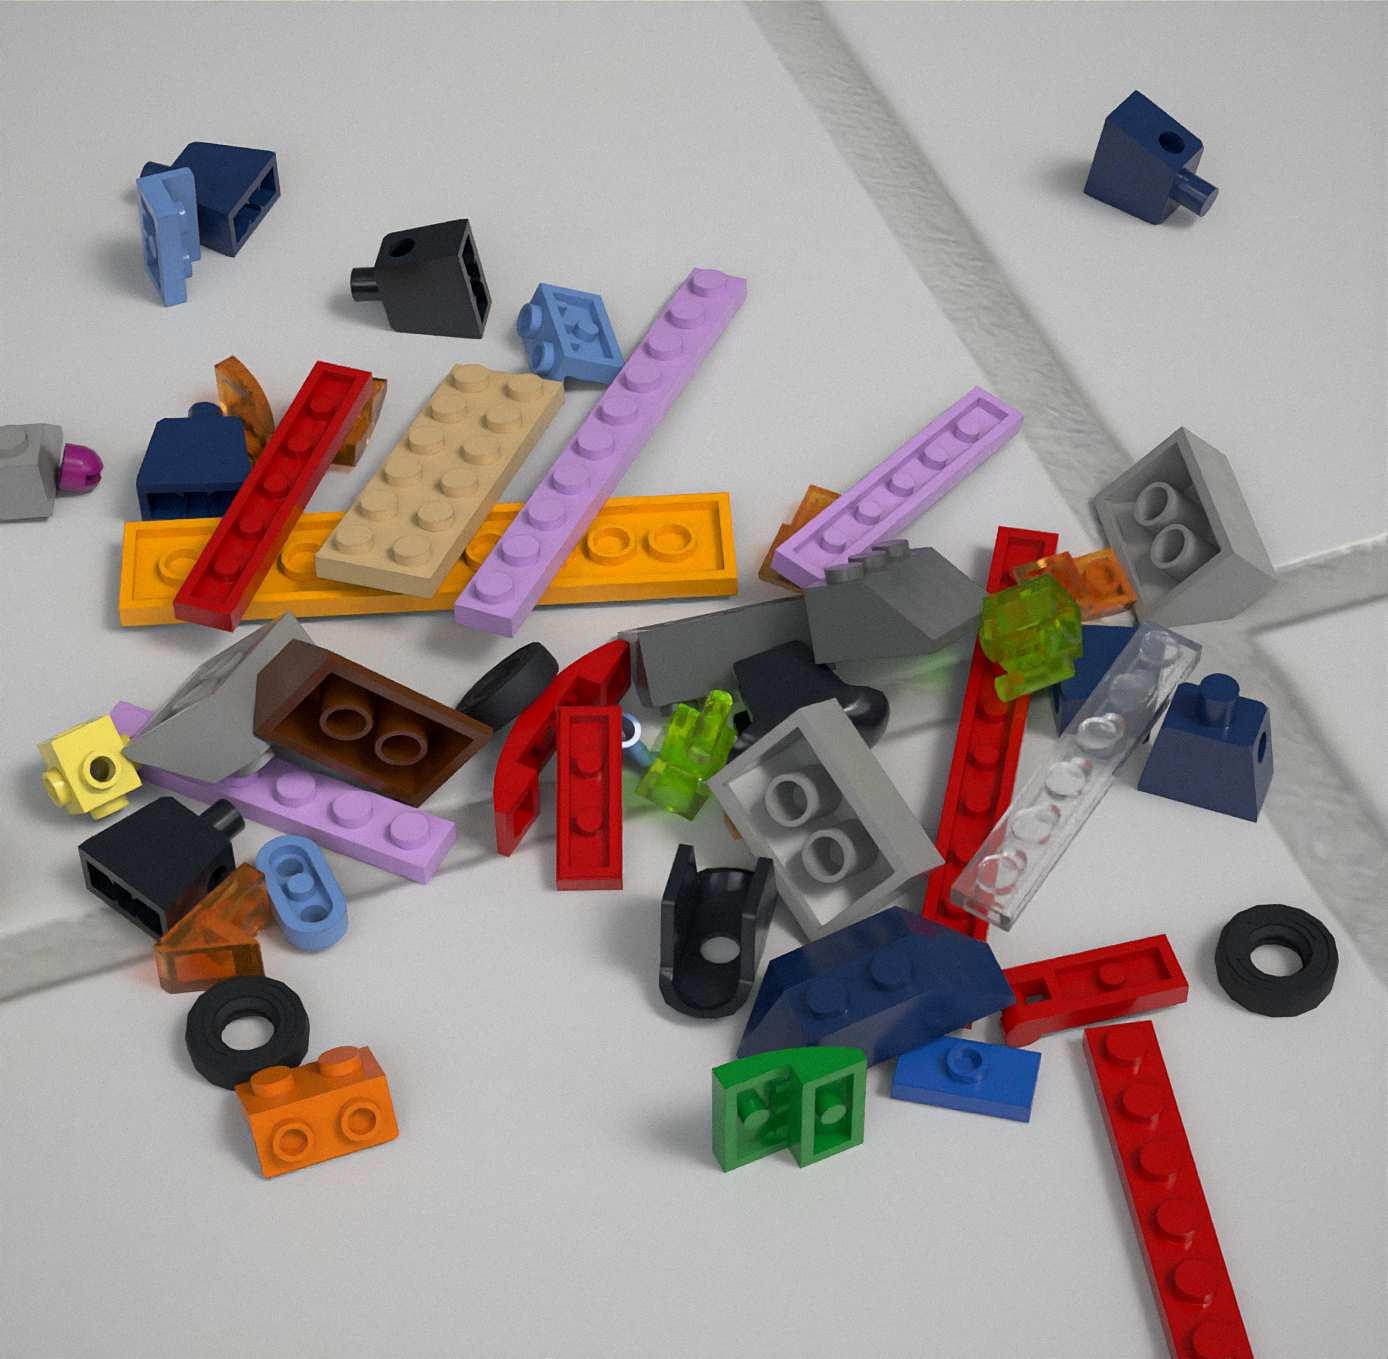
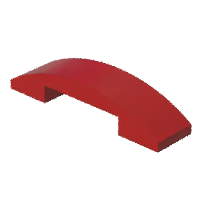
M621 639L614 640L587 653L567 666L555 676L547 689L521 713L513 725L498 759L494 777L493 801L497 853L510 857L541 813L538 776L557 751V706L618 705L631 687L629 642Z

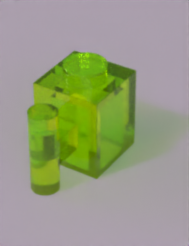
M1050 572L982 598L983 626L979 628V640L987 658L992 662L997 661L1008 672V674L995 679L996 692L1003 702L1075 676V667L1072 660L1083 657L1081 608Z
M722 690L711 691L708 694L702 712L679 702L655 739L634 793L656 803L657 806L665 811L676 813L690 821L694 819L712 794L706 781L723 769L737 733L736 730L725 725L733 705V699L727 692Z

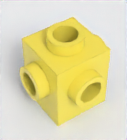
M109 714L93 717L37 744V748L48 769L42 773L45 788L54 804L58 808L66 806L69 815L84 814L90 811L93 820L100 819L127 806L129 802L125 793L142 786L136 772L142 768V764L130 761L122 751L131 739L126 734L119 736ZM91 764H92V766H93V768H94V776H93V777L91 776V773H90V765H91Z

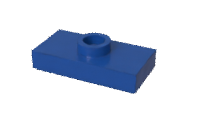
M943 1035L898 1056L892 1082L891 1098L1029 1123L1042 1053Z

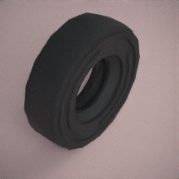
M532 642L489 670L464 695L455 710L492 727L493 733H495L526 710L547 689L559 672V665L552 654L541 643Z
M1283 904L1256 905L1238 912L1223 927L1214 958L1219 984L1231 1000L1250 1012L1273 1018L1298 1016L1317 1008L1330 994L1339 964L1335 939L1322 921L1302 909ZM1276 944L1288 947L1296 952L1301 958L1303 966L1293 975L1274 976L1256 968L1252 963L1250 955L1259 946Z
M263 975L237 976L216 983L197 998L187 1017L185 1033L187 1050L196 1071L213 1085L235 1091V1085L249 1082L255 1073L274 1066H287L291 1069L299 1067L308 1052L310 1035L309 1017L299 995L284 982ZM245 1016H259L267 1019L273 1025L274 1033L270 1040L263 1046L251 1050H236L230 1048L222 1041V1032L225 1027L233 1020Z

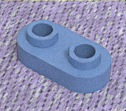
M284 835L267 842L259 850L256 857L258 882L285 938L294 946L306 950H319L338 942L348 928L346 899L317 844L299 835Z

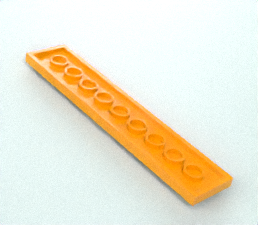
M729 492L608 498L536 605L738 595V576ZM526 502L495 504L432 599L316 577L314 556L347 511L302 513L241 620L276 619L289 610L295 618L452 610L458 597ZM223 517L124 522L118 607L121 626L190 623L175 619L173 600Z

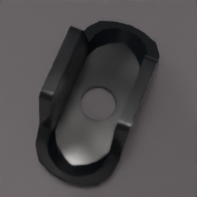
M798 640L739 660L733 664V677L746 710L733 716V729L737 740L730 749L726 765L799 708L836 698L871 750L881 739L887 728L891 713L889 701L882 691L868 686L846 684L825 663L815 664L814 653Z
M679 844L661 901L659 988L664 1001L679 1013L697 1019H718L734 1015L747 1002L764 953L779 894L776 888L773 858L759 856L755 872L729 867L706 868L697 872L694 846ZM716 937L729 938L736 942L740 948L737 957L727 963L710 962L702 956L700 950L705 942Z

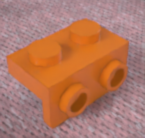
M354 1046L332 1048L322 1053L318 1057V1061L292 1069L287 1066L269 1067L255 1073L249 1082L234 1086L240 1112L253 1136L261 1170L264 1176L268 1178L382 1144L399 1136L386 1075L368 1046L359 1049Z

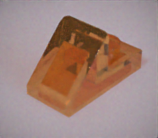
M244 861L153 945L160 986L169 994L207 991L216 983L237 976H265L261 946L254 938L261 932L267 920L271 917L266 879L263 872Z

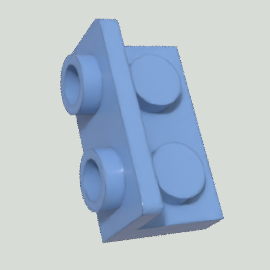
M188 167L136 179L144 266L165 307L187 302L185 279L192 277L191 262L201 259L195 180L192 171Z
M539 283L531 301L524 304L521 308L517 320V332L522 338L529 359L531 373L539 376L541 379L563 382L566 376H570L583 382L595 381L611 385L625 365L601 295Z

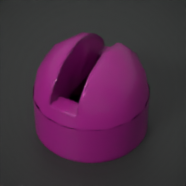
M65 443L59 490L76 493L88 492L99 484L102 478L100 472L103 470L104 465L94 449L83 445Z

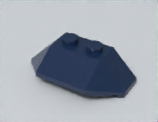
M893 906L770 960L736 1056L738 1059L765 1052L812 1046L860 1048L867 1058L868 1069L1014 1005L1017 1001L988 943L898 906Z

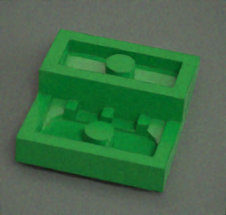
M838 1046L789 1048L756 1054L712 1068V1152L724 1173L786 1148L790 1150L801 1169L862 1144L864 1140L867 1058L860 1048Z

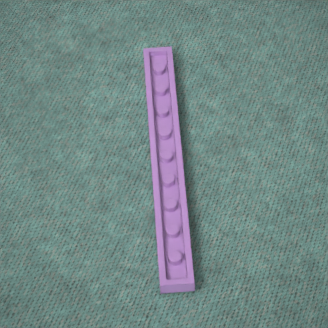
M693 268L454 603L455 624L508 638L514 637L747 298L746 279L726 275L714 269Z

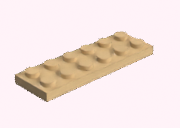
M455 364L314 556L316 577L432 599L564 404V382L541 379L537 375L528 373L513 374L490 370L478 364Z

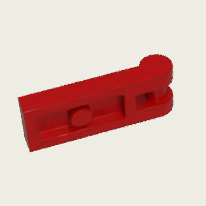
M1166 934L1006 968L1002 971L1016 997L1017 1003L1000 1010L1002 1017L999 1020V1027L1006 1044L1016 1048L1024 1047L1037 1041L1043 1034L1186 1003L1189 984ZM1040 994L1044 1001L1027 1004L1025 1001L1027 997Z

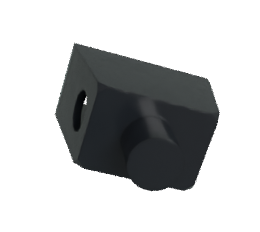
M457 219L389 233L383 237L374 267H356L351 272L350 287L353 299L356 302L382 301L390 327L396 332L482 339L492 299L469 219Z
M160 797L90 837L78 846L86 888L173 953L188 939L235 886L238 876L231 840L245 829L244 819L237 808L225 799H219L198 816L175 798Z

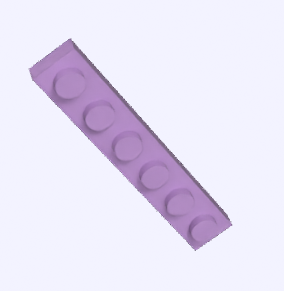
M974 387L776 548L770 568L803 589L825 578V568L849 563V556L872 551L871 545L892 540L1017 435L1025 415L982 388Z
M120 700L109 715L119 736L126 734L132 739L155 713ZM273 757L261 769L246 778H243L237 771L216 784L142 764V768L136 771L139 778L209 805H213L219 799H225L233 804L242 817L289 835L306 837L319 846L423 885L429 882L457 840L455 822L277 757Z

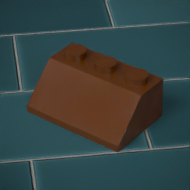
M294 638L257 674L254 734L417 808L493 738L492 727L337 653Z

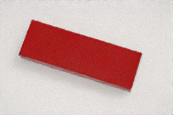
M621 705L557 706V891L623 890Z

